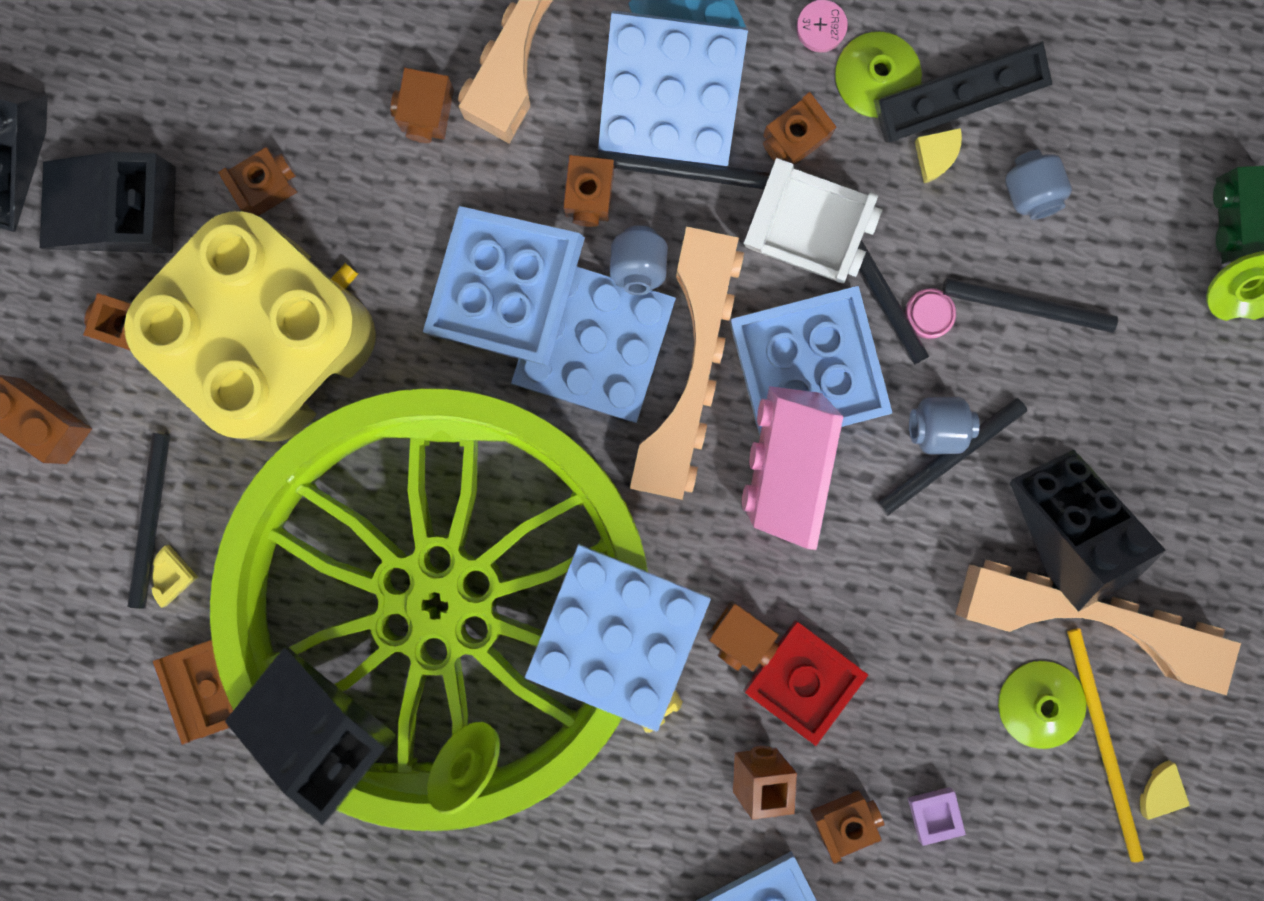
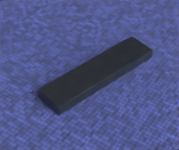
M1039 41L875 99L874 104L885 142L890 143L1053 85L1044 42Z

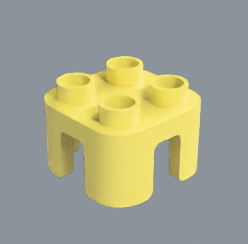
M241 211L223 213L206 222L136 296L127 311L125 319L126 341L135 358L204 423L217 433L227 437L266 442L287 440L301 432L316 416V413L304 402L330 375L336 373L347 378L353 377L369 359L375 345L376 333L373 319L366 307L348 290L331 280L309 260L311 256L302 247L262 218Z

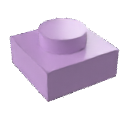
M951 787L908 797L917 837L922 846L966 835L956 794Z

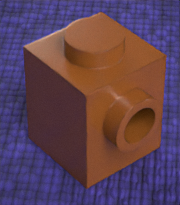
M404 68L400 91L395 90L393 92L390 111L391 116L395 117L394 120L401 131L406 132V138L420 143H431L432 138L445 140L454 93L449 77Z
M569 155L563 208L565 216L573 218L572 223L586 227L599 226V221L609 222L614 179V160Z
M733 600L729 602L707 634L708 640L721 649L717 656L737 671L740 670L742 665L752 672L758 664H761L763 667L766 666L779 646L774 642L779 636L778 633Z
M756 746L750 751L735 752L733 793L750 818L755 820L795 814L797 772L776 747Z

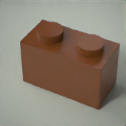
M0 375V433L42 463L67 464L92 428L23 378Z

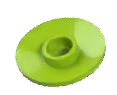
M870 32L853 39L841 52L835 69L836 86L844 102L857 113L873 118H878L874 104L875 99L921 83L922 78L920 61L913 48L902 38L887 32ZM884 64L888 68V75H878L874 70V65Z
M1264 251L1252 253L1233 261L1213 278L1207 290L1206 302L1212 314L1217 318L1228 321L1234 318L1256 320L1264 317Z
M1034 661L1018 667L1007 677L999 694L998 708L1001 721L1013 738L1032 748L1049 749L1066 743L1078 732L1086 714V698L1081 683L1067 668L1049 661ZM1047 700H1052L1054 705L1053 711L1048 715H1043L1041 712L1042 704Z
M484 722L468 724L457 731L440 750L431 768L427 783L428 801L435 810L443 814L459 812L470 805L484 790L496 768L500 751L499 736L493 727Z

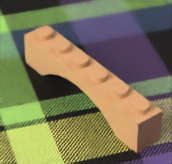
M519 0L517 4L511 2L501 21L503 29L497 40H490L481 54L480 64L482 66L474 79H467L459 93V108L464 119L509 144L531 107L527 88L528 57L532 39L539 22L553 0Z
M686 226L676 279L686 297L692 318L694 349L691 371L685 390L673 412L656 432L639 445L630 489L683 500L684 491L693 492L698 467L690 465L694 448L702 450L707 424L699 422L703 405L711 407L716 387V381L710 380L709 374L712 362L720 364L725 345V338L719 337L718 332L721 319L730 320L735 295L727 294L730 277H739L744 252L736 251L738 237Z
M985 560L983 568L969 564L955 615L1008 632L1030 623L1053 618H1085L1099 621L1116 628L1134 640L1155 661L1164 676L1227 695L1241 643L1223 638L1225 629L1197 622L1195 630L1180 626L1183 618L1181 616L1155 609L1153 617L1138 613L1140 604L1112 597L1110 605L1097 601L1078 612L1060 590L1052 588L1053 581L1048 577L1027 572L1025 580L1010 576L1012 567Z

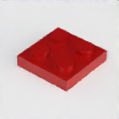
M795 620L777 643L779 646L772 659L766 666H760L743 691L813 745L817 746L869 675Z

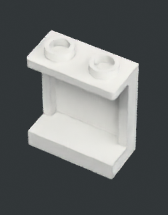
M776 158L744 245L753 251L844 284L848 274L857 276L866 253L858 249L864 232L873 235L883 209L875 207L878 195L870 192L869 195L796 170L792 163Z

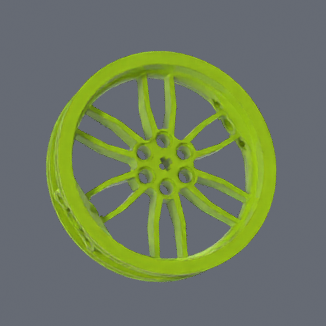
M449 389L403 390L366 398L322 417L283 445L256 474L236 505L219 546L211 583L210 627L219 676L233 710L280 653L273 651L266 611L269 569L276 544H278L321 573L371 592L378 598V610L376 612L329 626L289 647L292 651L299 654L323 641L367 629L371 630V635L379 649L348 676L333 683L342 691L349 689L395 652L405 654L411 661L398 721V764L374 763L337 811L384 827L414 831H446L480 826L498 821L535 805L567 784L588 765L607 743L618 727L622 717L585 702L582 703L577 711L569 709L524 679L493 647V643L500 634L538 646L543 631L500 614L496 608V600L498 597L551 581L568 572L574 556L550 568L506 580L503 578L496 560L531 530L576 505H583L601 538L599 543L589 548L648 572L641 539L624 499L600 465L569 436L535 414L497 398ZM383 438L410 439L407 491L415 542L413 554L406 555L369 520L318 489L315 482L333 465L366 445ZM478 441L507 442L545 464L573 492L569 499L520 524L479 558H474L466 552L465 543L477 493ZM430 442L460 443V446L464 447L461 493L449 535L435 536L433 532L425 492V446H429ZM303 496L349 526L382 560L375 573L336 561L287 532L284 525ZM436 546L443 547L450 554V566L445 571L437 570L430 562V553ZM395 568L405 570L410 577V586L406 592L396 590L391 584L390 576ZM481 571L485 573L490 583L487 593L476 594L470 590L467 583L470 572ZM436 593H440L441 601L448 602V607L441 611L440 615L437 614L435 606H429V600L436 597ZM392 614H400L407 620L409 627L406 636H397L390 630L389 618ZM477 616L486 622L488 633L485 638L476 639L468 634L466 621L469 617ZM437 638L445 643L447 647L445 659L436 660L429 656L426 648L429 639ZM470 654L515 695L562 722L563 727L548 741L529 754L505 766L496 767L484 790L466 808L453 814H443L430 805L427 797V783L434 762L417 763V758H413L416 713L427 675H442L452 719V736L468 725V708L460 657Z

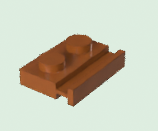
M212 640L153 661L182 745L229 728L224 721L231 714L233 708L219 676Z

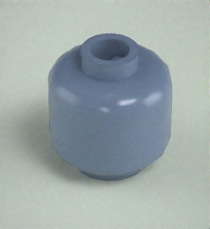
M1032 150L1015 159L1016 166L1007 173L1005 178V184L1016 212L1021 215H1029L1031 220L1048 217L1065 208L1066 204L1064 201L1070 196L1072 186L1060 157L1055 154L1042 155L1041 150Z
M631 226L618 234L611 244L610 277L614 283L632 295H645L650 290L659 287L666 280L668 246L663 237L658 235L652 228L646 226Z
M927 397L919 403L917 409H912L910 413L909 432L911 441L914 444H918L920 449L927 454L963 453L969 447L971 439L976 438L979 434L978 414L975 411L971 412L969 404L961 397Z

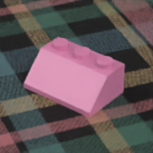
M769 386L767 399H761L758 407L757 423L758 426H762L759 443L754 442L750 451V469H754L751 485H745L742 495V510L746 511L754 528L806 549L813 550L817 549L843 415L822 393Z

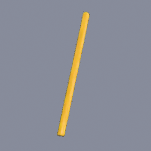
M1081 629L1069 630L1067 634L1130 861L1141 862L1144 860L1143 852Z

